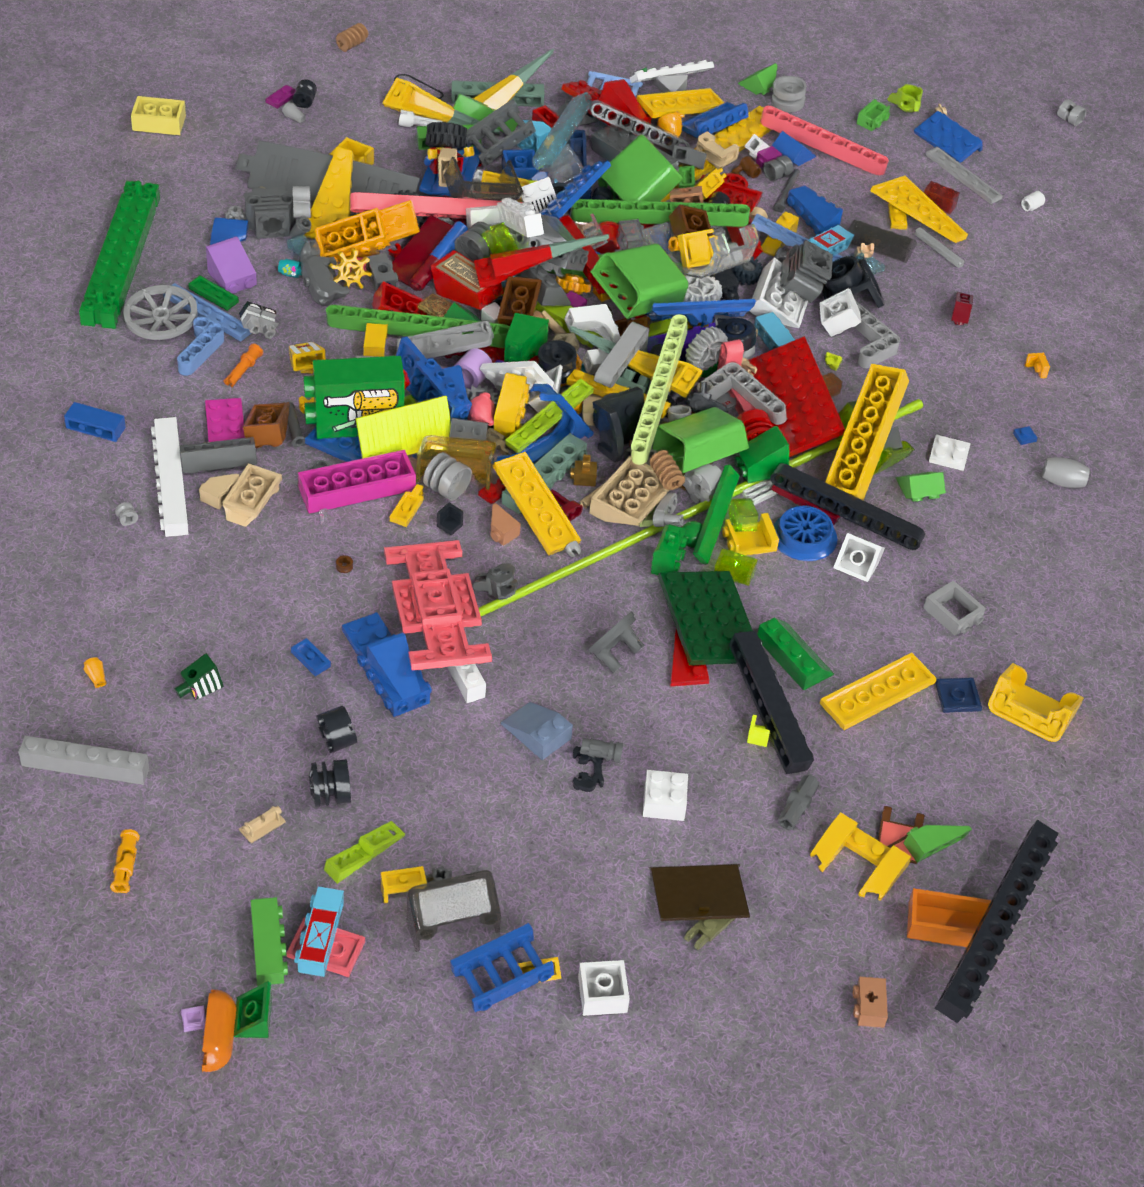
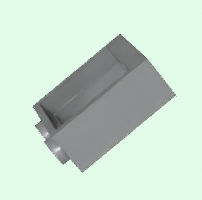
M951 581L927 596L924 604V609L954 636L960 633L965 634L971 626L979 625L984 619L983 615L986 609L955 581ZM954 598L970 613L958 620L942 604Z

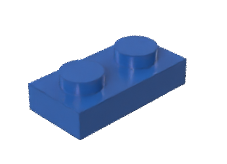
M307 638L291 647V653L314 676L331 667V661Z

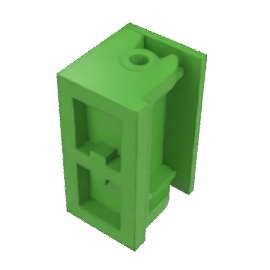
M874 99L859 112L857 124L870 131L879 128L883 121L888 120L890 106L886 107Z

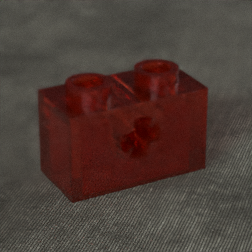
M933 181L924 190V194L945 213L951 214L957 207L960 192Z

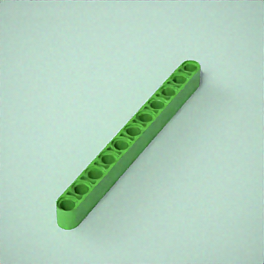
M578 199L571 207L570 217L577 222L612 221L615 223L670 224L669 215L681 204L705 210L710 226L743 227L749 223L750 207L744 204Z
M330 305L326 308L327 324L330 327L366 332L367 323L388 325L389 335L406 337L480 322L342 305ZM490 323L494 338H492V343L489 346L505 348V340L510 326ZM474 331L462 332V334H473Z

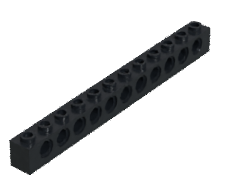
M1038 819L1023 839L934 1008L956 1023L963 1017L967 1019L974 1008L971 1006L972 1001L975 1003L982 992L979 990L980 986L983 987L990 977L987 974L988 970L992 971L998 961L995 959L996 955L999 956L1005 948L1004 939L1008 940L1012 934L1013 929L1011 926L1015 925L1021 916L1018 913L1019 910L1022 911L1029 901L1026 896H1030L1034 891L1036 885L1033 883L1034 881L1037 882L1043 873L1041 867L1046 866L1051 858L1048 855L1049 852L1052 853L1058 844L1055 840L1059 833Z

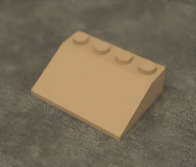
M629 456L591 498L589 513L605 522L639 526L669 490L663 487L651 466L645 463L642 465L634 464L631 456Z

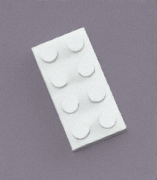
M535 361L482 363L480 367L485 377L499 391L502 389L506 373L527 377V384H530L529 390H531L533 384H549L551 387L554 385L551 378Z

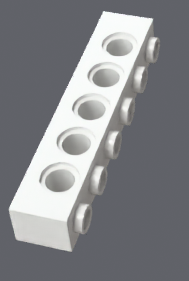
M504 198L502 202H497L501 223L526 237L544 234L541 213L512 198Z

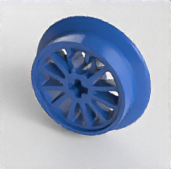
M810 506L790 508L773 524L779 538L777 549L790 558L801 561L821 560L829 556L837 546V533L831 519L826 513Z

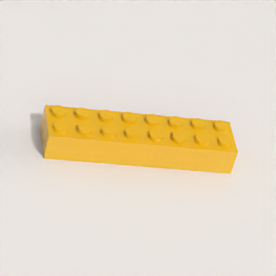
M871 364L825 483L864 500L909 383L904 369Z

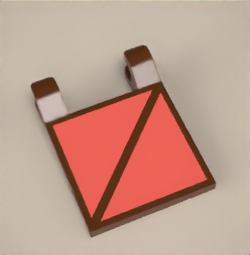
M884 806L878 841L889 848L893 845L911 856L909 863L917 864L903 842L908 837L907 833L911 829L923 827L925 815L917 813L914 826L890 821L892 807Z

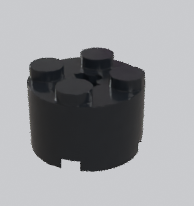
M343 705L316 715L320 726L318 727L322 738L327 740L326 746L329 753L358 743L355 730L351 726L352 721Z

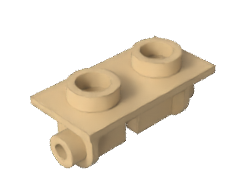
M272 806L270 810L254 820L244 823V826L239 828V831L252 844L286 823V821L280 815L282 813L280 807Z

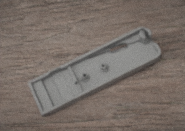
M481 321L413 335L408 338L428 359L468 351L474 348L487 347L491 345L494 334L489 321ZM474 331L473 334H462V332ZM401 338L397 339V350H398V347H399Z

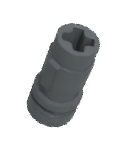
M583 738L580 754L606 758V761L612 759L613 762L620 763L623 743L616 742L615 744L613 743L614 741L609 743L603 740Z

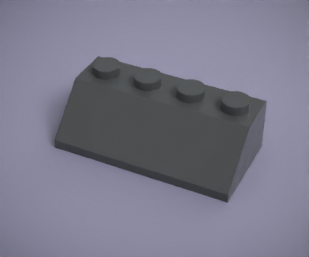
M540 264L514 275V277L542 280L537 300L541 305H571L562 287Z

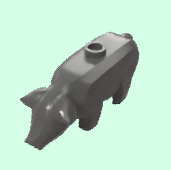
M311 240L310 244L306 242L302 247L299 257L303 284L305 287H308L313 300L317 304L329 306L334 300L346 297L350 293L349 287H342L333 281V277L336 276L335 269H332L329 265L331 263L337 264L335 257L320 256V248L317 241Z

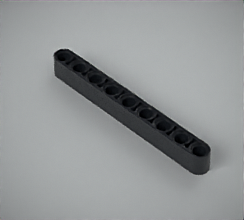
M778 464L770 477L773 485L910 550L918 549L925 537L924 530L919 526L787 464Z

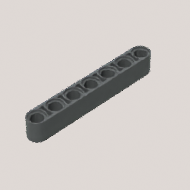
M594 100L589 105V109L595 117L638 136L642 134L649 141L671 151L674 150V145L685 143V147L690 148V145L684 138L604 102ZM596 105L601 106V109L598 112L593 111V108ZM614 111L615 116L608 118V113ZM629 118L628 124L623 125L622 120ZM638 124H643L641 131H636ZM653 130H656L657 135L655 137H650V133ZM666 137H671L669 143H664Z

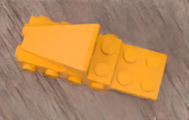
M409 200L382 210L375 208L315 228V240L320 248V256L335 257L338 264L341 262V257L338 255L339 251L344 253L345 258L351 256L353 248L358 250L357 257L373 256L380 254L379 250L390 246V242L419 233L420 231L413 202Z

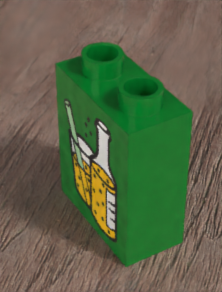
M401 356L313 360V375L303 376L305 398L314 397V402L304 403L306 425H316L317 439L359 437L356 418L404 406L405 379Z

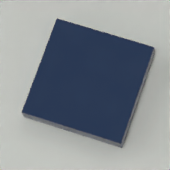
M974 677L936 679L935 685L943 713L982 711Z

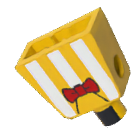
M314 342L289 346L290 363L293 371L313 368V360H326L325 349Z

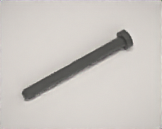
M799 169L794 170L780 200L773 207L774 211L782 213L785 210V202L788 198L789 190H792L800 174Z

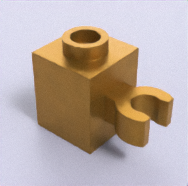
M583 454V461H575V467L571 468L570 479H574V485L596 486L597 462L590 461L591 455Z

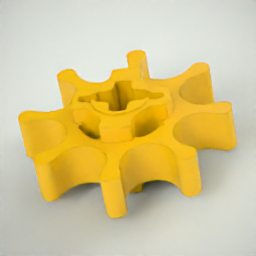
M355 248L352 249V254L348 258H345L344 253L339 251L338 255L341 257V262L338 265L332 263L329 265L332 269H338V275L333 278V281L338 283L340 280H344V287H349L351 283L356 282L357 286L362 289L364 286L360 283V278L363 275L372 276L371 272L363 270L364 264L369 262L370 259L365 256L362 260H357L358 250Z

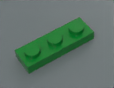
M198 276L188 284L191 291L226 311L239 303V297L202 276Z

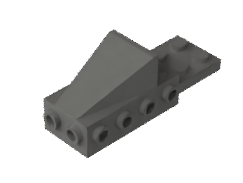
M541 215L544 234L526 237L503 224L496 223V225H490L498 236L513 241L511 248L516 250L575 240L560 220L554 216ZM581 247L549 259L547 262L565 269L583 271L588 261L589 251Z

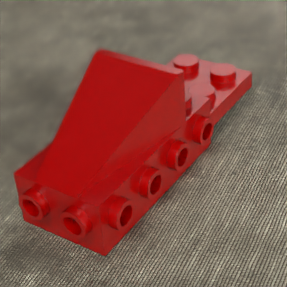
M624 79L607 81L604 83L602 90L587 85L588 83L583 80L562 85L561 90L584 103L582 109L592 116L594 115L591 113L589 105L592 101L599 100L651 124L652 117L644 112ZM600 105L594 106L593 111H594V112L600 111L601 106H600ZM614 111L608 113V118L615 116ZM596 117L597 119L601 120L602 122L606 123L607 125H609V126L611 125V123L606 122V121H604V120H602V119ZM624 118L622 120L623 125H626L629 122V118ZM643 124L636 126V131L643 129Z

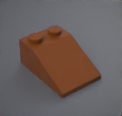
M290 403L254 405L243 425L245 438L254 437L255 448L264 445L276 447L283 444L286 438Z

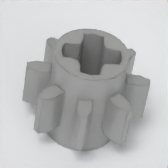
M231 206L228 209V213H225L226 219H246V213L243 212V208L240 206Z

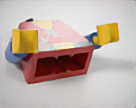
M434 146L427 149L424 164L431 168L433 174H438L439 172L438 157L441 149H452L451 147ZM473 147L464 148V152L461 154L457 152V172H462L463 162L470 156H474Z

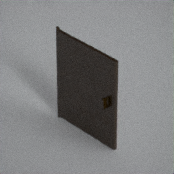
M740 864L648 867L652 874L660 921L750 918L739 871Z

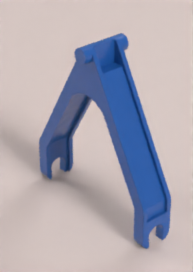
M533 384L530 392L540 391V400L554 401L562 410V418L558 426L550 434L535 441L520 452H526L532 463L535 464L568 434L571 433L579 439L584 436L590 438L594 435V431L589 428L560 393H556L549 384ZM518 453L498 456L495 462L515 456Z

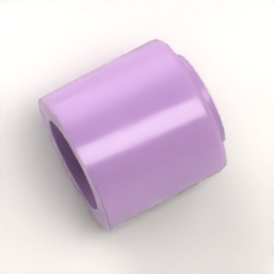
M478 348L468 350L454 365L461 366L465 388L471 389V386L477 388L486 378L480 370L482 363H492L488 354Z

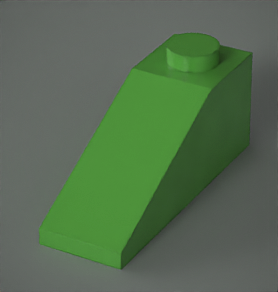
M925 825L919 829L914 827L907 833L908 837L903 843L918 863L964 839L972 829L970 826Z

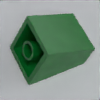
M515 313L505 340L504 362L528 361L536 356L539 348L548 340L549 319Z
M774 426L749 441V448L736 453V457H734L735 466L740 469L741 476L746 479L747 483L770 479L778 464L784 463L789 465V444L778 426Z

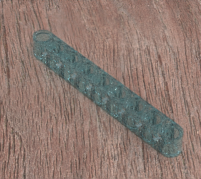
M588 92L571 99L532 158V163L536 170H541L554 164L589 110V105L592 102L590 99L592 98Z

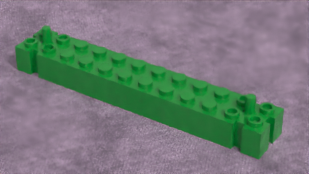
M139 180L126 181L123 188L124 193L121 194L84 295V301H82L79 309L81 325L95 327L96 324H101L102 328L116 329L119 320L118 315H121L156 213V207H158L160 201L159 184L146 183L142 185Z

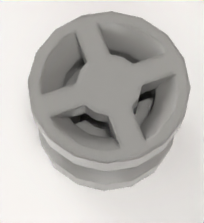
M124 502L117 506L115 514L123 526L136 523L138 514L134 511L131 503Z

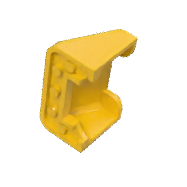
M1012 663L998 679L988 703L990 711L1048 741H1058L1080 708L1084 697L1068 692L1064 694L1059 702L1026 686V670Z

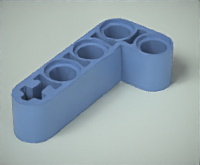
M197 317L193 320L196 339L177 357L178 372L181 375L188 376L194 373L224 342L223 325L206 317Z

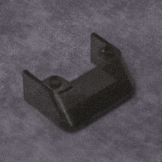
M455 157L451 158L443 175L450 195L453 198L502 201L504 198L519 200L523 194L511 160L507 161L499 177L500 183L464 181Z
M483 870L412 887L407 892V926L415 952L420 951V940H429L434 937L438 926L479 917L482 924L493 925L495 933L500 932L501 912L495 881L491 871Z

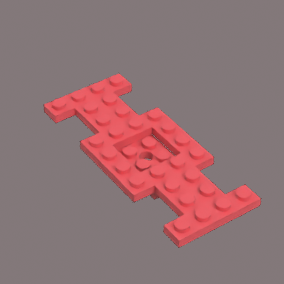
M459 540L384 547L387 565L406 563L410 578L392 581V589L402 631L404 634L423 632L427 650L409 652L411 669L424 670L492 662L489 644L468 645L464 627L482 625L469 573L451 575L445 559L462 557Z

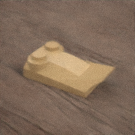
M248 463L223 501L226 520L246 527L259 515L270 497L279 491L282 475Z

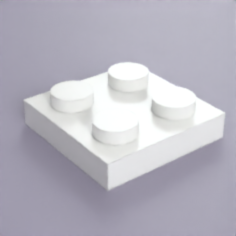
M936 435L929 462L964 471L971 443Z

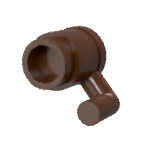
M750 156L744 157L740 161L739 166L731 171V173L741 175L740 172L743 171L753 179L757 178L761 173L759 165Z

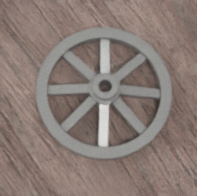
M156 285L144 288L132 295L124 306L123 315L126 326L134 334L146 339L164 340L177 337L188 331L193 326V320L197 318L198 309L193 296L184 289L170 285ZM165 294L162 306L157 307L151 295ZM171 295L184 299L171 309H168ZM145 298L152 308V312L139 308L135 304ZM187 304L191 307L189 314H174ZM132 311L150 318L132 321L130 314ZM174 320H186L177 327L170 322ZM154 323L150 330L139 327L140 325ZM161 325H165L170 329L157 331Z

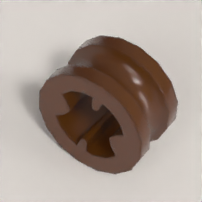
M346 555L338 557L336 559L337 571L340 573L352 571L353 559Z

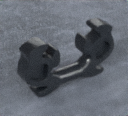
M576 746L573 749V759L579 756L578 764L583 765L592 761L594 764V775L590 777L587 772H580L578 778L581 780H578L576 777L573 778L574 789L592 792L597 783L602 788L604 785V777L602 775L604 758L580 754L581 747Z

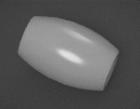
M1047 458L1044 463L1042 478L1057 486L1083 488L1087 484L1090 468L1068 458Z

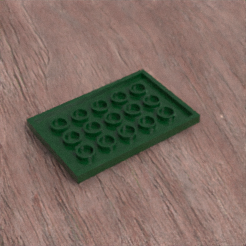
M730 571L660 572L658 579L689 665L737 664L729 643L735 633L753 630Z

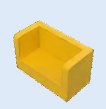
M367 323L363 346L364 356H385L388 325Z
M424 866L381 872V890L384 903H388V894L421 890L422 898H426L427 881Z

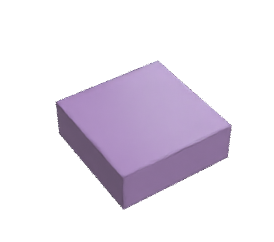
M204 1005L181 1009L184 1032L205 1028Z

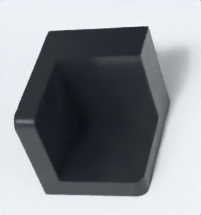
M449 502L437 512V527L450 536L463 526L464 512Z

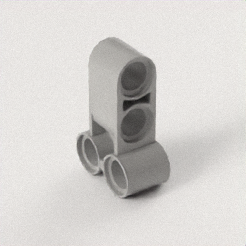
M293 186L294 218H311L310 186Z

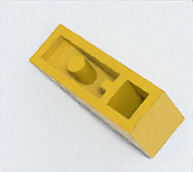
M785 211L777 219L776 223L795 233L797 232L799 217ZM768 235L761 247L764 253L774 257L779 247L782 248L785 244Z

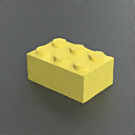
M137 96L131 113L132 130L180 135L186 118L185 101Z

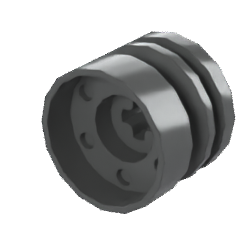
M484 222L474 223L455 240L456 251L473 262L474 260L490 257V254L495 253L500 247L497 233L490 225Z

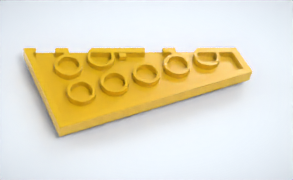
M341 147L336 148L312 206L311 218H308L311 222V229L302 236L315 240V228L350 217L351 175L353 171V152L351 150Z

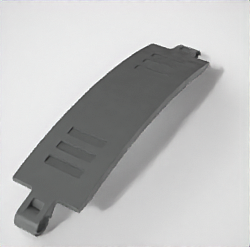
M259 141L254 156L238 155L235 170L250 173L247 188L250 189L259 188L260 186L265 188L285 186L286 190H293V186H310L311 202L314 203L333 156ZM353 161L350 194L356 192L394 194L400 190H403V192L410 190V193L414 191L416 196H419L417 188L420 178Z

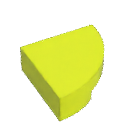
M826 352L825 362L831 369L837 371L843 357Z

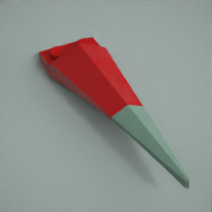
M609 234L490 254L488 258L474 260L479 286L483 288L497 285L508 279V276L512 277L549 259L609 239Z

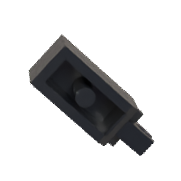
M722 264L709 267V276L715 277V280H718L721 285L722 297L720 299L739 300V281L729 266Z

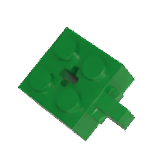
M671 524L664 526L658 545L653 553L652 574L659 575L660 572H679L681 567L679 561H683L685 558L686 550L683 548H686L688 537H685V528Z

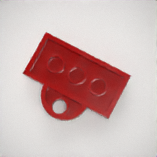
M727 173L726 177L723 178L725 182L713 192L725 193L730 199V204H732L734 197L738 193L745 194L746 199L752 198L755 200V207H757L762 198V192L748 188V181L743 176L734 173ZM713 193L703 201L708 202ZM742 196L737 200L736 204L741 203Z

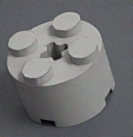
M706 464L686 472L684 475L686 480L683 486L689 493L691 500L695 503L712 500L722 471L716 465Z

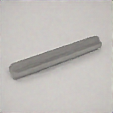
M919 227L915 230V235L954 266L961 268L964 265L962 258L924 229Z

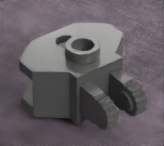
M502 563L495 568L489 569L488 573L478 574L475 576L473 589L488 591L489 595H493L499 600L507 599L516 593L518 581L514 579L516 569L510 563Z

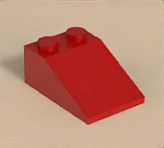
M384 281L374 293L372 309L427 315V312L418 308L426 300Z

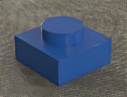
M1030 426L1014 429L1013 434L1020 445L1037 442V436Z

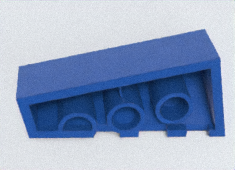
M807 186L789 190L788 205L796 211L798 216L805 220V223L814 230L816 235L829 230L831 227L840 226L843 209L840 207L836 208L832 202H826V198L817 196V193Z

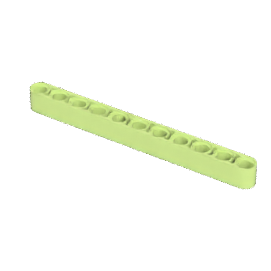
M675 315L671 319L633 437L631 460L637 465H642L648 460L687 335V318L684 315Z

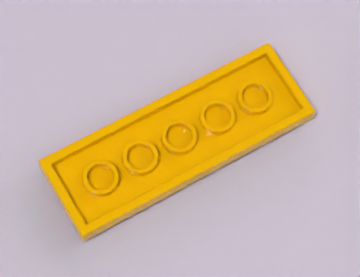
M711 88L637 95L636 98L641 107L652 118L662 117L674 112L684 115L703 113L725 103Z
M526 452L494 463L493 468L548 556L564 550L566 545L573 541H577L580 544L581 539Z
M910 653L821 698L820 705L843 730H846L935 684L937 678L913 653Z

